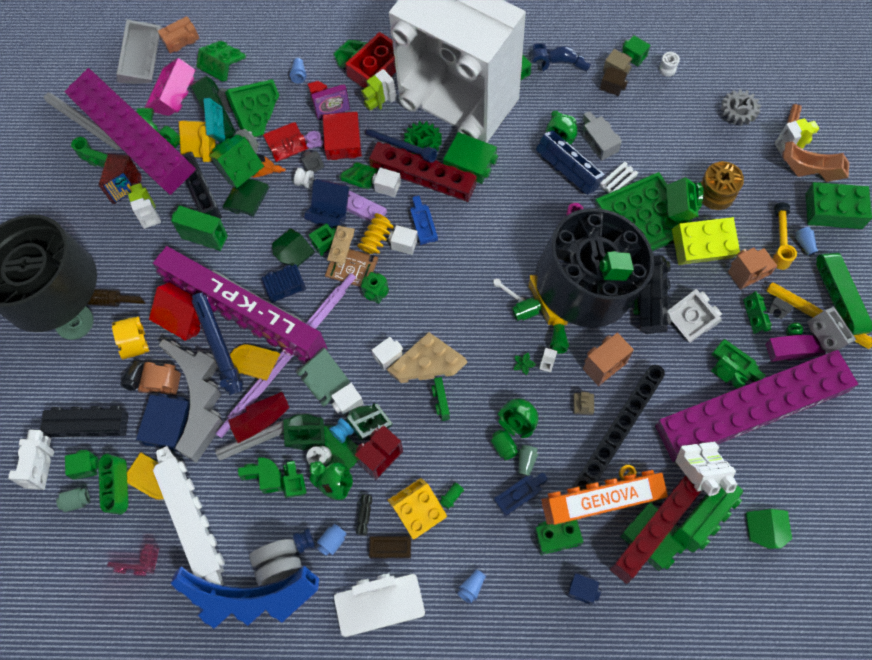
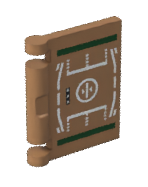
M349 249L343 266H338L335 264L336 262L330 261L325 277L343 282L352 273L356 279L351 285L361 287L363 278L365 276L368 277L370 272H374L379 257L374 256L373 262H369L370 254Z

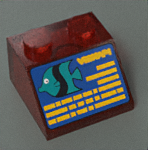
M108 154L98 185L112 204H116L127 197L129 193H132L130 187L141 183L142 177L129 156Z

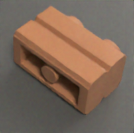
M187 16L157 31L169 53L177 52L182 47L193 44L199 39L196 28Z

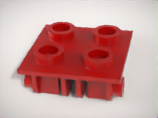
M296 122L263 134L276 162L309 149L304 135L301 134Z

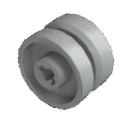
M293 539L276 541L250 553L249 559L252 567L259 568L254 574L258 586L278 582L302 567L299 557H292L297 552Z

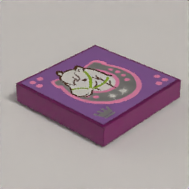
M345 84L311 94L317 120L323 119L324 114H335L350 110Z

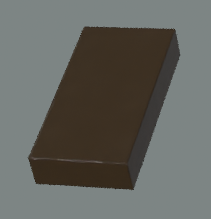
M370 536L369 558L411 559V536Z

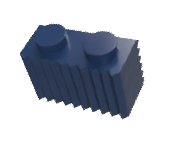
M296 264L293 266L287 265L280 271L269 272L265 277L261 278L271 303L306 290Z

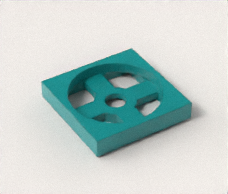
M205 98L206 134L218 142H224L223 108L212 99Z

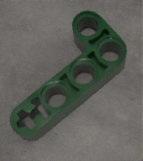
M208 76L192 83L191 87L203 111L205 98H210L222 106L225 140L231 139L236 130L218 96L219 88L216 83Z

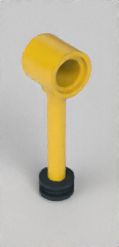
M780 202L774 206L775 215L779 216L780 247L772 259L776 263L777 269L785 270L795 260L797 251L793 246L788 245L786 215L790 213V204Z

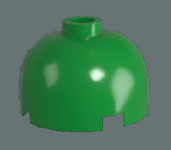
M515 398L509 400L498 412L500 425L513 436L517 433L522 435L520 438H528L533 434L538 425L539 415L536 408L531 402L524 399Z

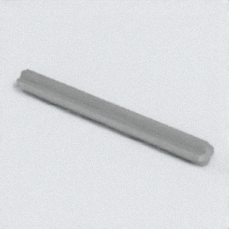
M48 92L44 95L47 103L115 150H120V147L93 121L52 93Z

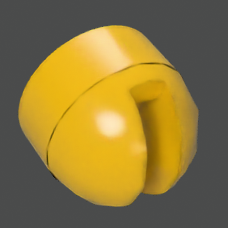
M631 465L622 466L618 472L620 479L624 480L623 474L627 469L630 471L626 475H636L635 468Z

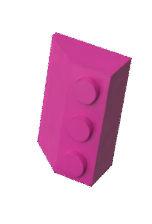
M179 58L162 68L144 108H153L154 113L167 116L175 112L178 113L182 108V99L188 94L187 88L194 81L195 69Z

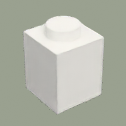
M379 168L378 173H375L372 179L375 192L395 197L401 184L400 173Z
M396 225L395 230L391 231L389 236L391 249L413 255L418 241V232Z
M389 337L372 349V355L385 371L402 357L403 348L397 340L394 342Z
M352 383L331 396L333 399L331 405L337 414L341 412L344 417L349 414L350 410L364 404L362 397Z

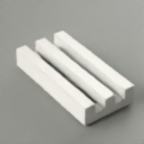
M624 162L600 183V187L609 194L625 187L638 175V172L636 170L633 171V168L631 166L628 167L627 163ZM629 173L630 176L627 177L621 184H619V185L612 191L611 188L614 187L618 182H620V181Z

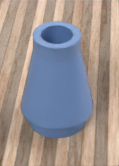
M300 58L293 60L289 74L291 80L296 84L303 83L307 77L303 60Z
M805 227L795 232V238L807 256L818 252L814 230H811L810 227Z
M475 570L458 587V596L467 603H472L473 600L477 599L486 576L481 571Z

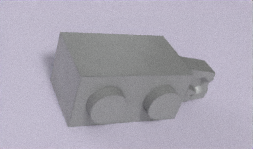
M590 111L583 115V122L585 124L582 136L599 159L602 161L619 152L622 143L621 138L611 129L610 123L605 121L602 116L596 118Z

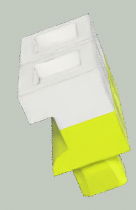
M805 118L787 123L774 144L781 155L785 150L786 142L793 141L798 147L803 149L806 144L812 141V135L818 132L819 127L815 121L807 122Z

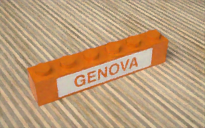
M647 470L641 472L642 476L636 477L635 474L623 476L624 480L617 481V478L605 480L604 485L600 486L596 482L587 484V489L580 490L579 487L567 489L565 494H561L560 491L548 493V498L541 499L546 523L555 525L667 498L668 494L663 473H654V470Z

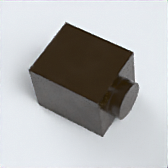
M608 66L602 78L600 90L619 96L621 91H625L628 85V80H626L628 73Z

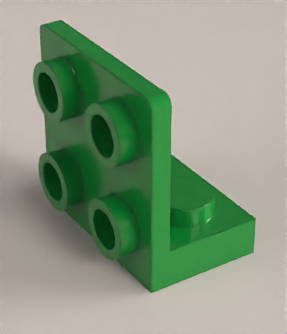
M217 41L216 43L199 48L196 67L224 82L228 78L229 65L245 59L246 54L237 48L227 45L224 41Z

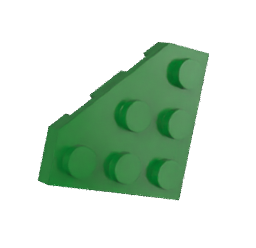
M273 79L227 89L225 92L240 129H246L248 132L252 131V135L257 138L264 134L265 127L279 98V92Z

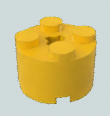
M139 316L112 322L115 343L121 349L118 352L122 360L150 352L144 337V327Z

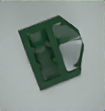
M292 228L272 243L273 256L281 263L292 266L296 264L299 267L315 253L304 237Z
M378 404L356 407L350 410L346 418L361 440H371L370 435L376 428L380 429L384 425L388 429L393 425Z
M296 414L283 420L285 447L307 450L312 447L325 445L323 418L310 414Z

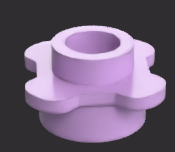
M311 131L304 136L307 141V147L310 149L317 146L321 147L324 144L321 140V134L317 131Z

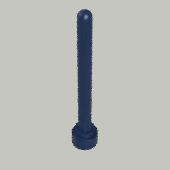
M367 129L365 132L367 136L419 154L425 161L430 163L434 162L437 157V150L435 148H421L371 129Z

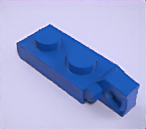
M420 196L412 197L414 207L410 208L415 229L418 232L420 245L438 241L429 207L426 204L422 205Z

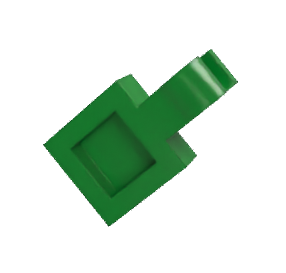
M725 355L711 370L724 382L727 383L731 380L733 386L737 389L743 387L748 381L747 377L738 372L740 367Z
M295 461L286 462V465H283L286 476L281 478L285 498L304 496L307 492L303 474H297Z

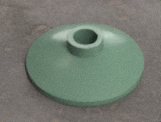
M85 306L75 318L56 328V331L64 339H80L91 330L94 322L93 314Z

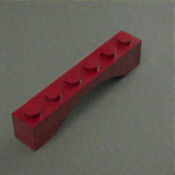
M686 475L611 567L610 571L626 585L636 576L701 492L695 489V484Z

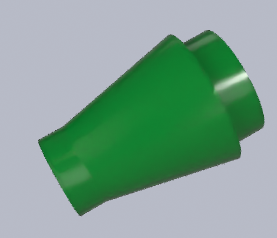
M556 324L553 326L550 348L557 351V354L567 352L569 342L565 326Z

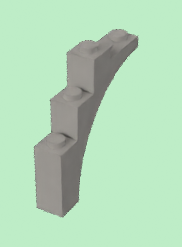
M163 339L159 344L160 348L180 365L186 376L190 391L188 421L175 449L180 454L197 463L216 436L215 433L224 424L220 419L221 415L212 410L222 395L218 390L219 386L210 381L218 367L212 354L208 352L204 354L198 351L195 355L187 349L186 351L181 350V346L171 340L169 343Z

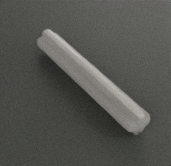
M283 421L265 428L240 443L235 441L216 449L217 458L223 460L283 434Z

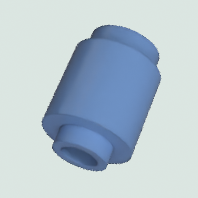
M333 524L332 527L327 528L316 542L319 545L317 549L325 556L328 554L333 556L345 541L346 532L336 524Z

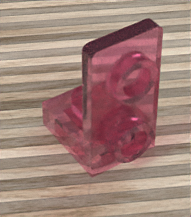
M145 544L144 550L140 553L141 565L108 562L107 566L112 568L114 573L126 574V570L134 571L133 575L146 576L147 573L154 574L160 548Z

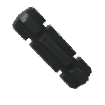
M362 495L360 500L362 505L359 507L357 519L359 524L356 526V534L360 536H366L368 531L370 505H372V496Z

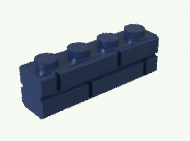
M553 130L542 136L536 151L540 153L543 159L548 160L555 170L562 172L568 181L573 182L579 187L582 193L589 195L598 189L605 174Z

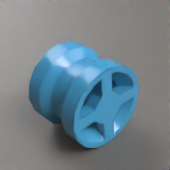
M342 418L337 421L335 426L329 428L330 433L340 443H344L346 437L354 433L352 427Z

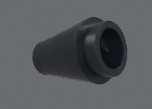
M133 361V364H131L120 379V385L124 389L135 391L138 388L144 364L139 361Z

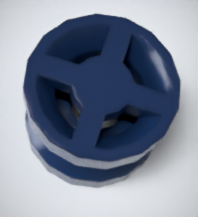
M306 528L302 533H293L299 553H303L307 548H316L309 528Z

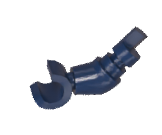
M568 46L557 47L550 50L549 54L545 49L541 48L531 53V62L535 63L539 59L544 60L541 62L542 71L547 70L550 62L552 64L573 63V66L585 72L591 66V64L584 61V56L576 55V52Z

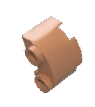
M146 362L142 369L138 392H159L167 395H177L181 373L175 370L176 366L172 364L158 366L154 363Z

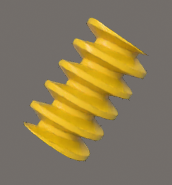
M378 213L374 214L375 218H372V224H369L368 230L364 232L365 237H362L361 243L357 245L368 254H379L380 251L377 247L383 248L384 246L380 241H387L383 235H390L387 228H394L386 217Z

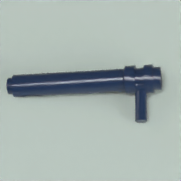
M203 292L193 295L191 302L220 372V386L225 389V392H228L229 396L244 390L242 386L244 383L242 379H239L238 374L240 373L233 364L207 296Z

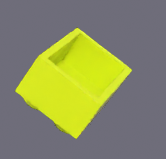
M734 217L682 223L672 229L678 265L731 259L740 252Z

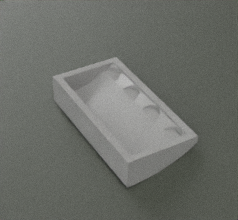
M126 19L117 69V82L128 84L152 82L159 42L157 31L161 29L160 25Z

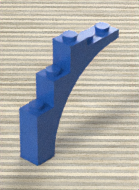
M303 566L287 578L272 584L251 588H234L210 583L180 567L175 572L170 584L174 586L175 590L188 597L194 605L199 606L198 616L205 624H209L215 629L231 613L234 614L236 619L244 622L247 626L265 610L268 611L271 617L276 618L282 623L318 591L319 578Z

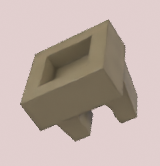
M589 392L574 393V414L594 415V394H589Z

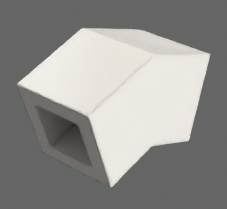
M545 348L540 370L552 371L557 351Z

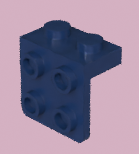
M315 179L313 182L311 207L305 212L304 219L310 220V222L315 224H328L332 228L341 226L346 220L349 187L339 183Z

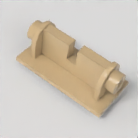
M337 227L327 261L336 262V265L343 266L354 236V228Z

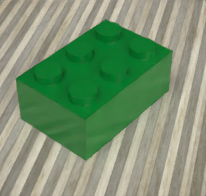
M813 182L805 193L807 225L864 229L872 219L869 186Z

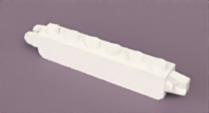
M166 446L156 451L158 464L155 465L153 472L192 572L203 580L224 586L221 573L224 572L222 565L225 562L221 553L217 554L215 549L217 545L216 539L213 534H209L207 529L210 526L206 516H202L200 512L202 505L199 498L194 497L192 490L195 488L191 479L186 477L187 467L183 460L180 461L173 455L169 447Z

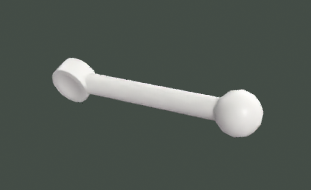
M500 279L494 280L493 284L495 287L502 288L517 299L518 302L525 300L501 284Z

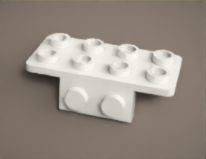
M383 574L377 577L378 580L369 582V579L356 582V586H352V590L335 594L334 600L342 636L348 637L423 617L425 610L417 576L411 574L395 578L394 576L390 577V574Z

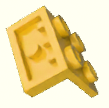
M179 121L181 155L193 152L194 157L203 158V162H211L212 159L209 155L213 153L212 150L216 147V141L207 136L206 122Z
M422 478L387 500L413 539H416L447 517L430 486Z

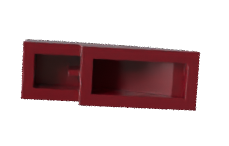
M283 391L245 407L246 413L228 420L236 441L240 443L261 432L290 408Z

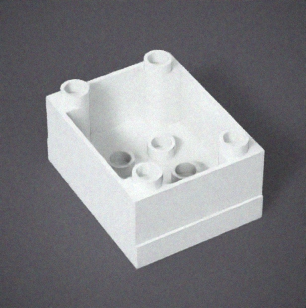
M398 0L389 11L399 101L402 106L412 112L421 108L458 128V132L487 143L519 100L526 11L504 0Z

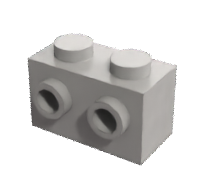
M834 307L821 312L807 321L810 331L816 335L822 349L827 353L840 350L856 340Z

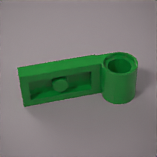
M77 137L72 141L71 146L80 159L87 161L90 165L103 167L109 172L115 171L120 173L123 169L118 158L93 150L84 137Z

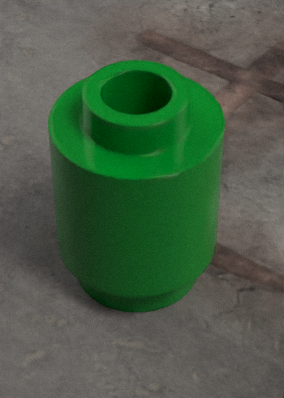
M533 297L518 302L512 307V312L517 321H524L539 315V310H541L538 299L534 300Z
M499 430L492 435L493 438L490 442L500 458L507 461L519 453L517 451L518 447L508 431Z

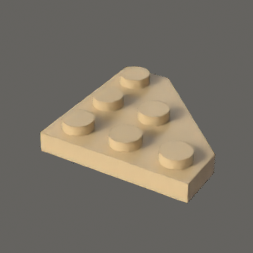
M428 332L391 365L387 371L400 383H406L409 379L427 380L443 374L446 377L454 376L468 362L464 356Z

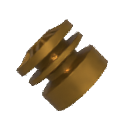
M720 161L708 167L701 181L704 194L702 203L704 206L713 210H723L733 204L744 184L743 173L736 165Z

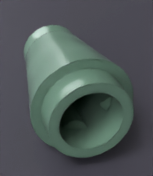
M522 445V448L519 449L518 474L530 476L539 455L537 453L538 448Z

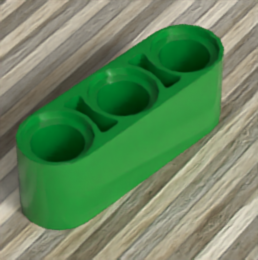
M105 454L100 458L98 464L100 509L106 513L122 515L128 508L127 463L122 457Z

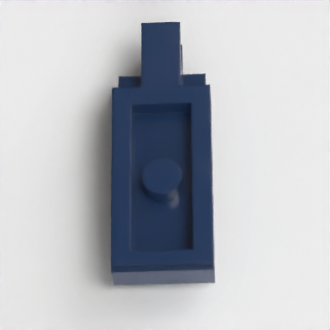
M543 472L535 478L532 475L526 476L495 497L494 502L504 516L507 517L542 491L540 486L547 482L548 478Z

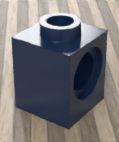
M575 573L572 577L567 597L592 605L594 601L598 602L602 591V589L598 588L600 582Z

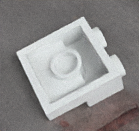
M697 289L668 310L671 321L689 343L722 321L720 317L722 313L716 306L711 307L708 303L710 300L703 291L699 293Z

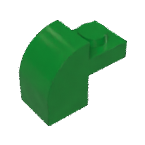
M258 457V466L256 464H246L244 467L238 468V476L242 481L259 479L260 490L263 494L283 491L282 473L270 459Z

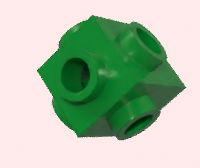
M370 272L368 277L365 276L361 282L363 296L369 301L380 304L381 300L389 292L387 279L382 274Z

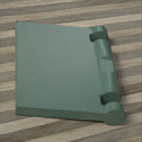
M324 347L296 371L298 376L303 375L301 380L316 399L321 400L320 404L322 406H326L332 399L331 396L350 382Z

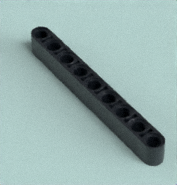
M651 365L647 369L571 488L577 487L579 484L586 486L587 484L598 482L663 380L665 371L661 366ZM650 373L656 374L658 379H653ZM640 389H646L648 394H642ZM630 404H635L639 410L631 409ZM619 420H626L629 426H622ZM609 436H616L618 438V442H612L609 439ZM600 451L606 452L607 455H608V458H607V459L601 458V457L599 456V452H600ZM588 468H595L598 475H591L588 472Z

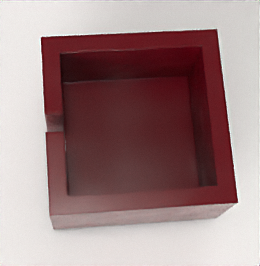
M384 425L380 429L376 428L370 435L371 440L360 444L355 454L358 465L375 480L403 453L401 440Z

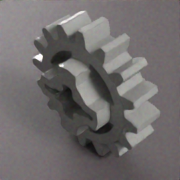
M739 89L738 93L734 90L731 94L727 93L721 103V110L724 111L722 116H728L727 121L733 120L734 125L736 122H739L740 126L744 122L749 125L750 121L754 122L760 113L759 109L761 107L758 104L759 99H754L755 94L748 95L749 91L742 93L741 89Z

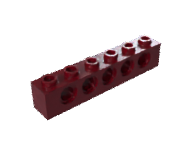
M377 142L369 157L370 167L376 169L383 168L400 173V177L403 180L469 202L476 187L477 176L473 173L461 171L454 166L441 164L437 160L430 163L425 161L419 154L415 155L405 149L392 147L388 143Z

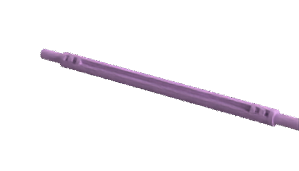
M350 273L342 284L332 291L305 324L316 329L345 295L346 289L356 277ZM283 351L280 353L267 381L261 379L256 381L229 413L228 419L215 433L218 437L222 438L230 429L229 419L247 412L245 407L257 400L293 357V354L289 356Z

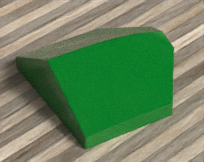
M348 39L333 53L338 66L345 68L346 63L367 42Z
M356 162L352 167L343 171L339 178L341 181L370 189L375 173H378L379 169Z
M766 509L745 513L749 541L767 549H781L792 540L788 511Z

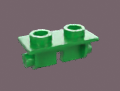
M757 291L743 299L753 334L761 330L764 332L770 331L772 326L768 314H764L766 311L764 298L757 294Z

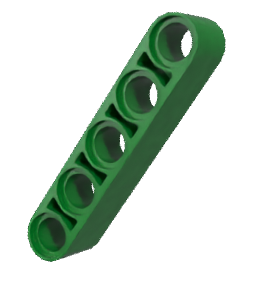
M819 254L816 258V265L835 309L853 335L869 334L872 331V321L841 254Z

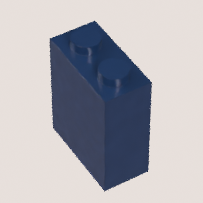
M165 394L150 395L136 441L143 446L160 449L167 446L171 451L178 452L175 447L184 433L189 417L190 403L188 400L182 397L172 399Z

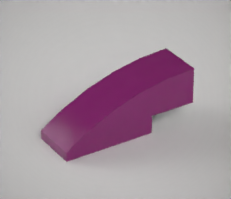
M815 335L770 338L765 344L771 362L786 359L787 361L826 354Z

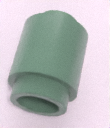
M79 487L59 493V498L56 499L57 507L64 513L85 507L86 504L90 503L88 490Z

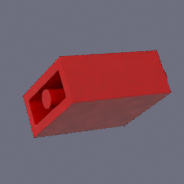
M358 111L324 114V145L327 160L362 157Z
M170 282L157 287L149 320L185 341L196 337L200 332V322L191 302L193 295Z

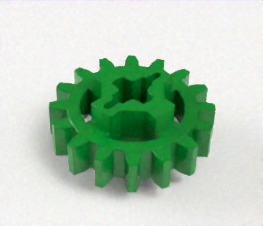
M418 121L417 126L413 123L412 129L407 128V133H404V142L421 148L432 147L439 151V146L442 145V133H439V128L434 129L433 123L429 126L428 121L424 124Z

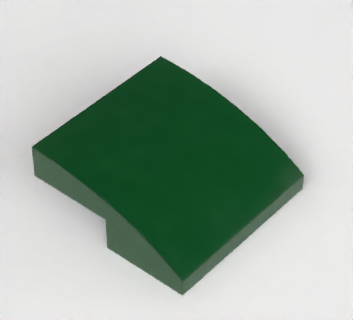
M248 179L238 188L233 187L222 208L236 214L241 212L254 217L269 190V185L264 182Z

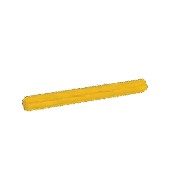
M774 282L767 288V292L779 297L813 318L824 311ZM866 334L854 335L856 338L855 342L867 349L872 347V337Z

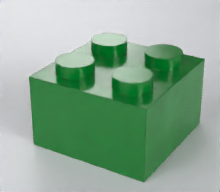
M238 134L209 155L226 181L236 188L264 167L247 139Z

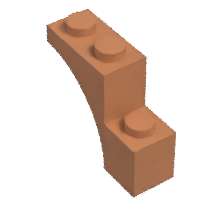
M793 141L785 143V150L782 153L783 159L798 177L819 173L826 182L849 177V161L844 153L817 154L798 147Z

